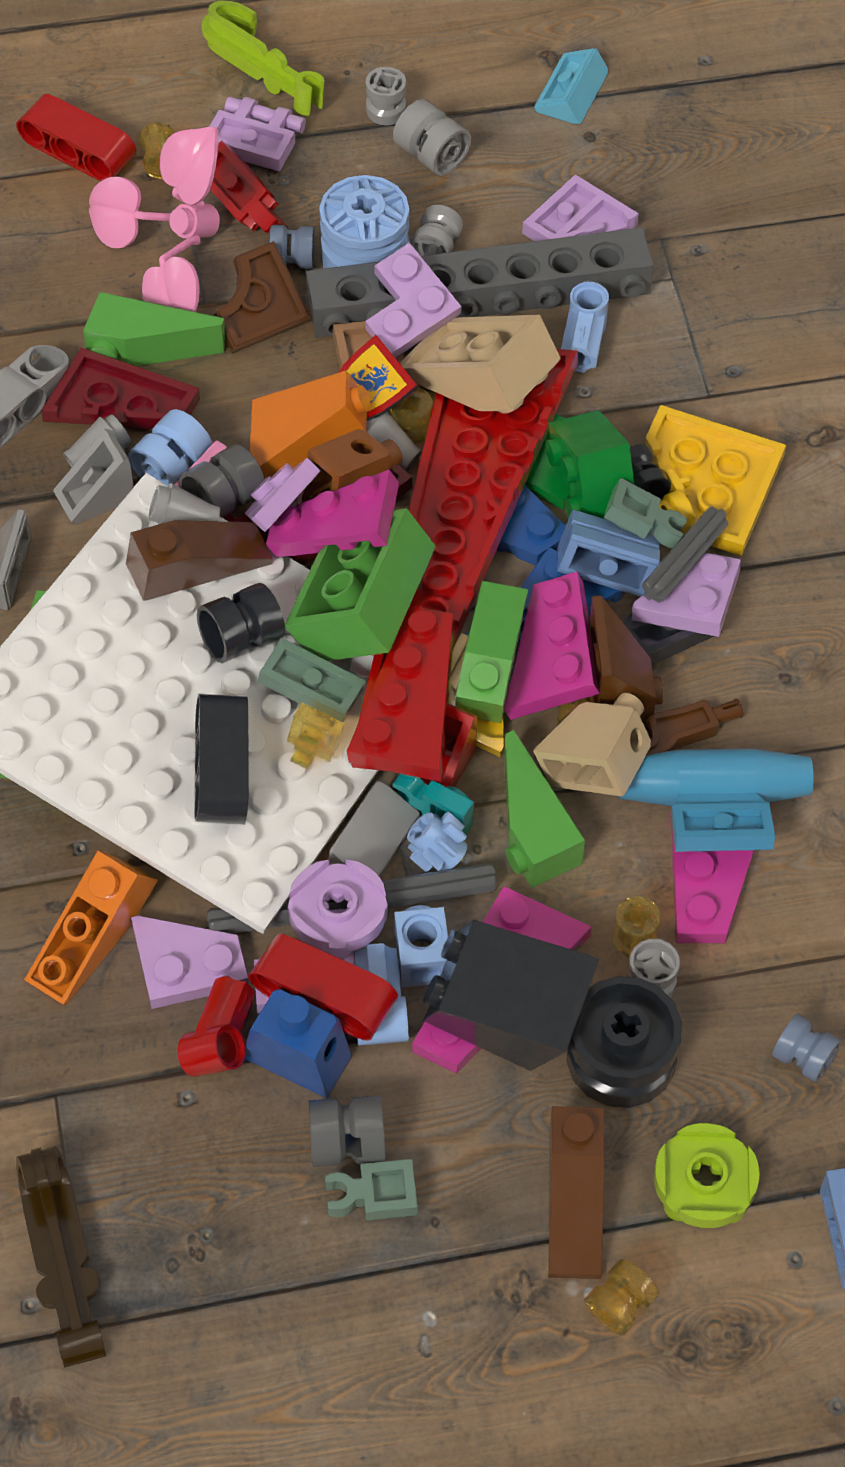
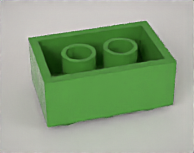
M405 508L394 510L387 546L374 547L370 541L358 542L355 549L340 550L336 544L325 545L318 552L285 623L286 629L303 649L326 661L389 653L422 576L426 571V567L436 547L408 509Z

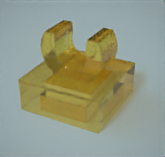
M301 703L293 716L287 742L295 745L294 749H296L290 761L307 770L315 756L330 762L338 748L345 723Z

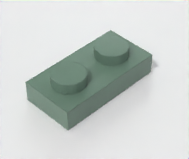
M283 638L279 640L262 667L257 681L340 725L343 724L365 684V680Z

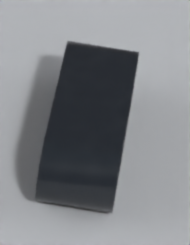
M198 693L195 713V822L245 825L249 800L248 697Z

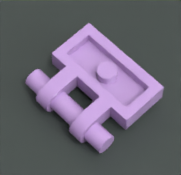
M229 96L225 103V111L218 110L209 126L218 128V144L222 140L243 161L280 172L295 145V133L302 134L304 132L306 118L293 115L292 110L280 106L276 110L261 106L256 99L244 97L241 100Z

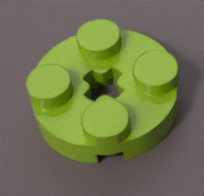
M692 1124L677 1131V1136L670 1139L659 1150L654 1169L655 1190L659 1199L664 1204V1211L668 1217L699 1228H717L740 1221L755 1198L760 1176L756 1155L749 1145L747 1149L741 1141L735 1138L736 1133L717 1124ZM701 1165L710 1166L711 1173L720 1175L721 1180L714 1181L712 1186L701 1185L700 1181L695 1180L692 1174L699 1173Z

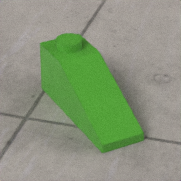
M99 292L83 330L87 350L134 366L224 353L226 348L224 318Z
M482 581L455 698L456 707L477 715V719L502 723L528 589Z
M512 730L506 733L504 774L508 848L505 849V853L512 870L517 875L523 873L529 885L533 888L582 865L585 840L515 731Z

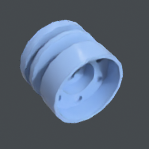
M369 175L353 176L333 184L323 195L319 207L323 269L382 261L409 243V205L406 195L394 183L381 177Z

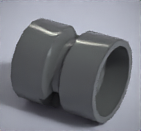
M233 444L211 457L209 462L203 461L181 474L179 488L212 505L219 506V516L223 518L232 513L235 506H244L254 500L251 493L264 481V476L251 453L241 445Z
M381 1095L352 1097L349 1104L344 1106L337 1098L309 1100L313 1167L342 1165L346 1157H352L356 1164L385 1162Z

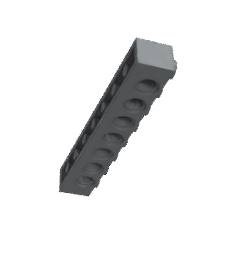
M643 227L421 256L461 305V314L457 317L509 314L517 311L540 308L549 309L555 306L570 305L572 289L583 282H595L602 285L609 293V299L632 298L638 295L650 294L654 267ZM381 261L306 271L307 301L315 338L333 337V324L366 321L396 301L374 274V266Z

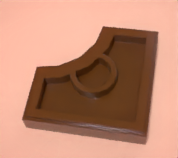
M274 241L235 257L233 261L237 274L235 293L231 300L216 310L213 315L224 318L226 343L232 354L309 322L311 317Z

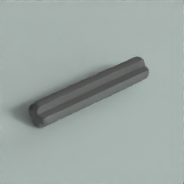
M713 506L707 508L642 583V588L645 591L644 597L647 600L653 599L658 603L663 602L728 526V521L725 518L727 513L723 509L717 510Z

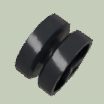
M617 976L598 981L589 988L567 1048L566 1059L573 1081L586 1096L606 1106L631 1108L649 1103L666 1090L675 1073L677 1055L681 1044L682 1020L674 1001L660 987L641 978Z

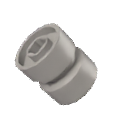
M420 99L410 104L400 115L394 127L393 140L408 154L417 157L420 163L435 175L444 176L455 170L464 160L471 145V134L454 119L446 117L445 113L429 100Z

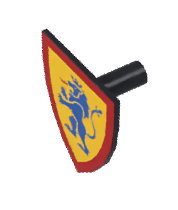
M374 335L361 346L339 370V372L347 370L356 383L364 386L367 390L371 404L370 410L367 411V421L381 416L387 411L391 414L399 413L404 407L403 400L419 387L377 335Z

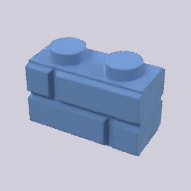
M572 510L558 545L557 572L564 574L578 572L584 580L641 597L645 593L642 583L660 562V544L652 533H648L643 539L630 531L621 529L609 520Z

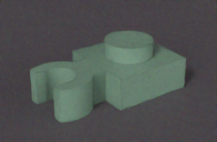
M620 478L612 490L604 515L605 519L615 523L621 529L630 531L643 539L649 532L652 533L658 542L668 548H673L682 538L683 533L680 530L687 522V518L681 513L674 510L665 511L659 508L660 498Z
M412 1159L360 1164L361 1178L352 1179L349 1175L340 1172L325 1176L326 1190L340 1189L347 1194L342 1200L327 1202L328 1216L344 1217L349 1215L355 1207L365 1208L366 1221L418 1215Z

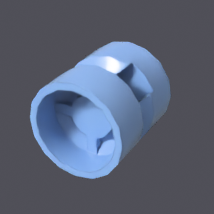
M174 409L170 410L154 426L151 434H146L130 450L128 459L132 469L140 479L147 473L169 486L170 483L175 484L179 480L180 475L187 471L212 445V441L207 431L195 418L184 411Z

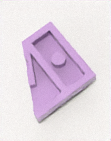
M575 174L523 222L522 234L533 241L632 229L638 225L639 213Z

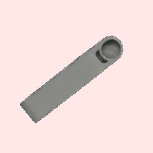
M49 345L32 346L13 363L0 370V449L41 413L46 401L50 398L70 366L68 356L63 350ZM38 354L36 359L32 361L34 355Z

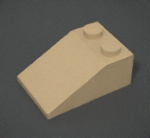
M540 315L457 317L424 338L400 364L418 385L478 411L509 413L523 404V399L547 378L548 372L561 358Z

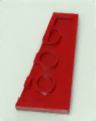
M410 605L346 752L349 763L441 782L442 749H444L445 715L449 697L448 681L449 674L451 673L455 628L453 613Z

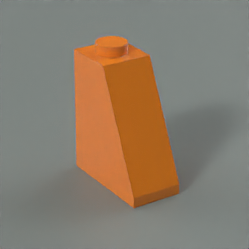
M347 370L252 400L250 453L260 466L264 480L268 476L273 477L286 463L292 468L307 458L308 450L357 429L366 431L367 411L370 410L371 406L370 398L365 387L358 385Z

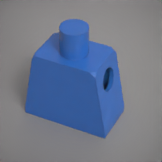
M275 989L252 1025L245 1046L246 1060L328 1099L351 1060V1052L340 1020L335 1015L308 1003L304 998L291 995L280 989Z

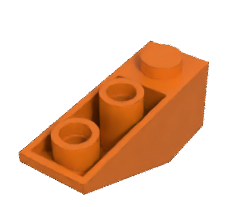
M97 851L24 980L59 1003L67 1005L131 927V917L139 915L158 879L120 856Z

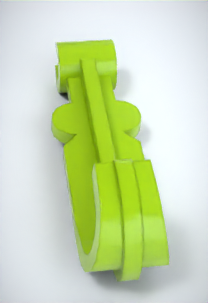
M222 0L209 5L208 14L204 16L201 23V31L203 37L207 40L209 48L214 53L255 80L263 78L265 87L270 93L276 95L285 91L294 97L293 107L296 112L310 116L311 103L322 109L324 77L313 71L298 73L287 65V59L282 51L277 48L268 51L265 43L254 37L257 28V13L233 1Z

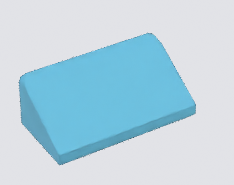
M597 48L563 53L534 106L537 113L573 124L582 123L608 74V68Z

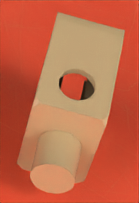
M622 693L613 705L591 702L579 704L533 751L550 787L623 797L650 749L651 740L640 718L644 711L642 702L632 694Z

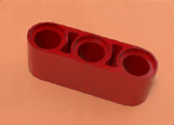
M43 94L16 122L17 131L27 144L98 181L115 177L137 152L135 143L127 133L50 94Z
M284 934L275 936L248 975L251 984L265 996L270 997L275 989L300 996L308 1003L335 1015L340 1020L344 1033L366 1041L373 1038L398 1000L396 990L390 983L378 975Z

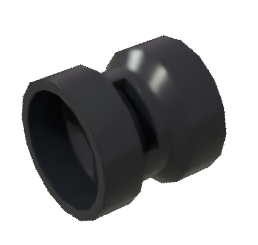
M646 444L631 446L630 453L634 485L662 499L670 490L671 483L664 470L657 468L658 459L651 446Z

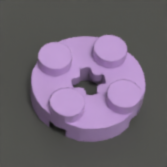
M346 859V865L339 863L330 865L329 860L316 862L304 869L291 885L288 914L293 931L302 942L335 957L345 958L352 951L359 950L370 944L380 934L387 921L388 906L384 884L371 868L358 861ZM344 899L348 901L347 911L342 913H332L329 911L328 901L333 900L336 903H340Z

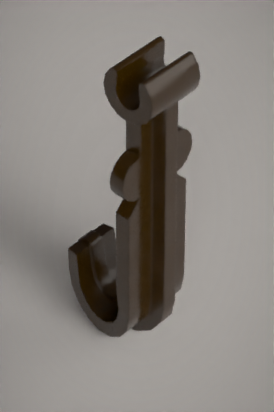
M56 1146L41 1149V1147L31 1149L30 1153L16 1157L18 1186L37 1273L44 1276L37 1285L36 1295L43 1307L56 1309L61 1330L55 1332L61 1359L63 1360L64 1368L106 1357L98 1320L92 1321L88 1300L94 1298L98 1293L100 1280L92 1268L84 1267L89 1260L70 1176L62 1154Z

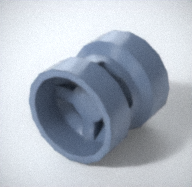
M271 225L270 242H275L285 265L296 264L299 268L313 269L315 248L314 226H300L297 230H288L285 225ZM289 238H291V256H289Z
M798 1013L788 1023L772 1052V1057L784 1064L792 1063L796 1060V1066L801 1068L802 1075L817 1083L835 1058L842 1040L830 1032L822 1034L816 1031L812 1033V1021Z

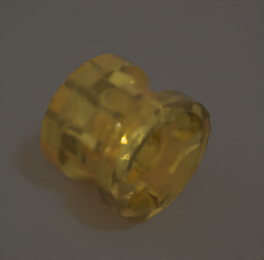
M417 388L402 402L390 409L389 412L413 443L426 439L433 401L427 391Z

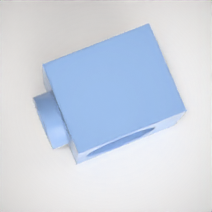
M418 905L410 907L405 911L394 912L397 958L399 959L401 988L429 985L435 975H441L446 959L441 957L443 946L448 938L444 907L430 908ZM417 939H426L432 942V944L427 947H417L412 942Z

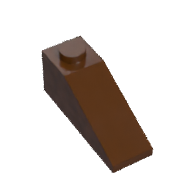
M173 520L131 532L126 558V566L143 601L268 566L273 562V558L255 523Z
M552 1106L549 1129L548 1278L601 1279L604 1108Z

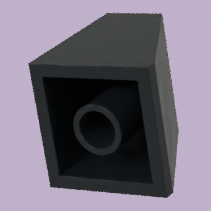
M472 920L459 931L453 930L443 946L441 957L446 959L441 975L433 977L425 992L423 1002L429 1006L423 1021L532 1071L566 1052L599 959L585 953Z

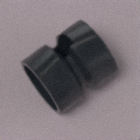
M254 584L234 593L232 600L224 596L203 604L197 609V624L202 640L211 656L219 663L223 664L249 652L250 646L252 648L256 646L262 648L284 638L285 624L282 611L275 596L265 584Z

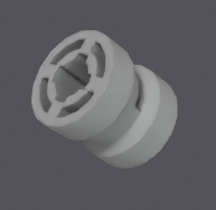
M379 67L372 70L366 77V113L372 122L388 126L396 124L400 115L406 109V78L396 68Z
M429 206L425 210L420 220V228L414 233L410 244L420 256L453 252L454 242L459 238L464 222L461 216L448 206Z
M661 939L641 941L634 947L630 955L627 977L641 978L660 987L671 998L677 983L680 966L679 955L670 943Z

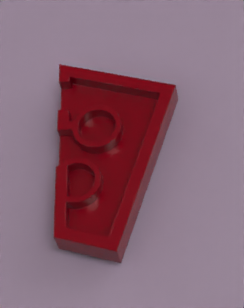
M80 348L41 410L43 422L92 425L99 417L105 419L112 414L123 427L153 429L170 410L177 409L191 415L200 400V392L198 387Z

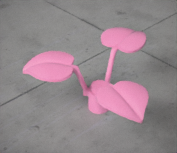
M216 127L178 131L172 134L164 143L160 155L162 178L168 185L174 187L172 196L185 203L177 206L172 213L138 211L141 203V191L128 178H106L99 182L91 192L89 198L91 222L96 235L106 246L118 249L125 248L133 243L138 234V219L169 221L171 229L179 237L187 238L160 256V267H151L145 272L142 282V295L145 302L192 312L197 310L200 293L197 272L188 260L175 256L191 245H199L200 238L212 237L219 228L220 218L218 211L213 205L204 204L203 201L210 191L216 168L218 153V128Z

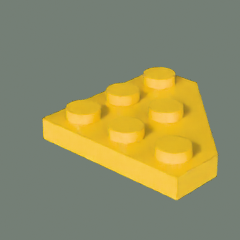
M660 405L646 435L645 444L651 446L658 459L657 468L663 469L671 483L670 493L681 490L686 495L691 504L695 522L709 507L713 506L717 510L723 509L727 513L725 518L728 521V526L711 546L742 556L784 458L786 445Z

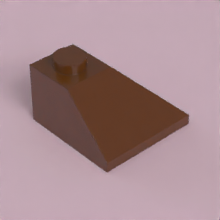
M592 596L589 624L600 693L593 696L594 703L613 705L622 693L632 694L644 706V711L640 718L643 724H646V719L655 711V705L663 703L661 676L653 677L651 658L602 596Z

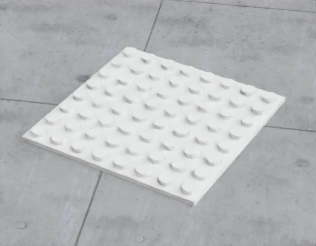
M145 473L0 646V773L264 934L288 900L291 885L295 878L315 862L379 771L352 768L351 763L348 762L346 752L358 724L374 655L328 661L365 680L363 691L342 725L257 682L259 672L279 641L262 648L258 646L252 648L250 646L249 652L223 664L217 662L207 650L200 635L196 615L198 607L224 596L232 600L233 594L241 589L262 583L275 596L282 611L285 624L310 570L287 556L275 557L268 548L273 558L271 565L143 601L126 566L130 533L158 525V523L148 520L150 504L157 485L168 487V485ZM219 516L218 521L228 522L227 520ZM285 627L283 639L301 647ZM198 693L248 697L249 800L245 825L195 822V713Z

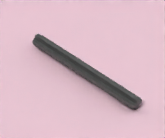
M490 863L382 880L388 909L493 892L497 886L495 869ZM288 898L268 928L291 925L288 914L290 898ZM344 899L342 902L336 903L330 900L327 903L329 910L347 909L348 901ZM219 907L210 908L207 911L209 930L230 934L256 931Z

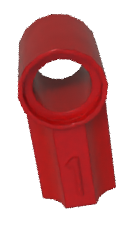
M229 976L215 979L196 1030L182 1035L178 1043V1060L186 1074L191 1077H199L236 1070L244 1062L246 1048L242 1031L255 995V991L246 981H238Z

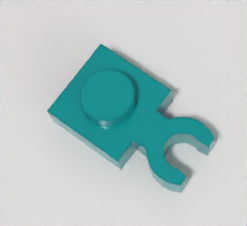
M399 774L393 783V787L398 789L396 793L412 807L420 810L422 816L426 813L438 814L442 818L446 812H450L465 826L462 830L464 834L467 835L472 828L474 801L470 800L461 790L452 786L444 787L433 780L427 785L419 777Z

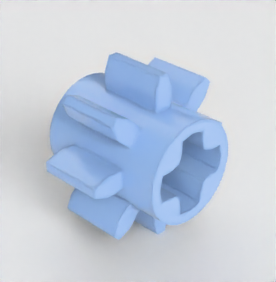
M446 812L442 818L438 814H424L412 825L407 835V839L411 843L408 845V849L413 852L410 859L426 873L432 867L438 871L452 869L461 861L467 850V844L464 842L467 835L462 832L465 826L450 812Z

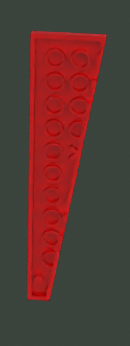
M556 349L561 359L548 372L547 378L523 399V404L509 413L478 411L436 393L408 510L436 547L411 601V606L453 613L455 624L453 648L549 431V423L553 422L577 367L578 350ZM388 653L375 654L373 657L359 720ZM351 764L352 768L380 770L376 768Z

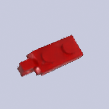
M221 140L218 144L216 168L210 188L213 194L240 223L249 227L252 231H255L259 226L266 233H270L271 225H285L288 228L284 221L273 211L279 204L274 198L275 195L236 152Z

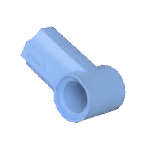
M595 282L580 283L570 293L569 313L561 349L578 350V364L575 372L585 373L590 368H596L602 336L606 329L609 293L606 288Z
M384 943L368 944L363 949L354 951L355 965L378 975L390 983L398 993V1000L373 1038L369 1041L357 1038L358 1046L408 1042L407 1007L405 996L401 997L397 948H390Z

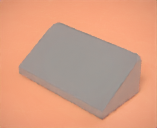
M18 509L0 529V609L9 610V607L11 608L32 538L25 510Z
M377 780L332 846L329 853L330 865L337 863L346 865V859L358 861L371 868L381 877L406 839L410 828L419 819L420 812L388 785Z

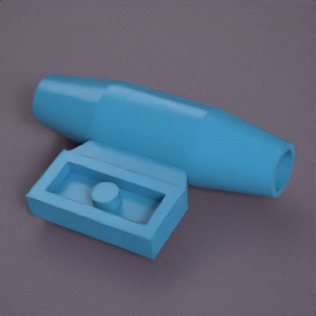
M754 748L672 750L646 755L627 792L623 797H618L623 800L672 806L671 823L675 852L774 850L775 832L769 803L812 795L813 764L809 756Z

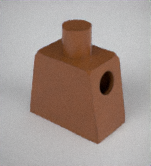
M357 429L308 450L307 458L320 472L303 490L302 503L316 498L325 491H335L353 484L362 477L374 476L390 470L402 462V452L399 446L390 439L379 443L365 430Z

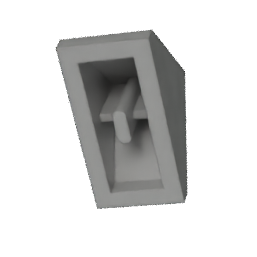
M104 428L53 490L71 523L78 524L117 508L133 489L130 461L110 429Z

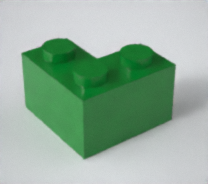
M600 410L550 422L551 439L545 442L546 454L552 467L557 466L565 483L569 484L570 497L565 498V509L568 519L572 510L605 519L604 515L612 490L620 478L634 484L629 442Z

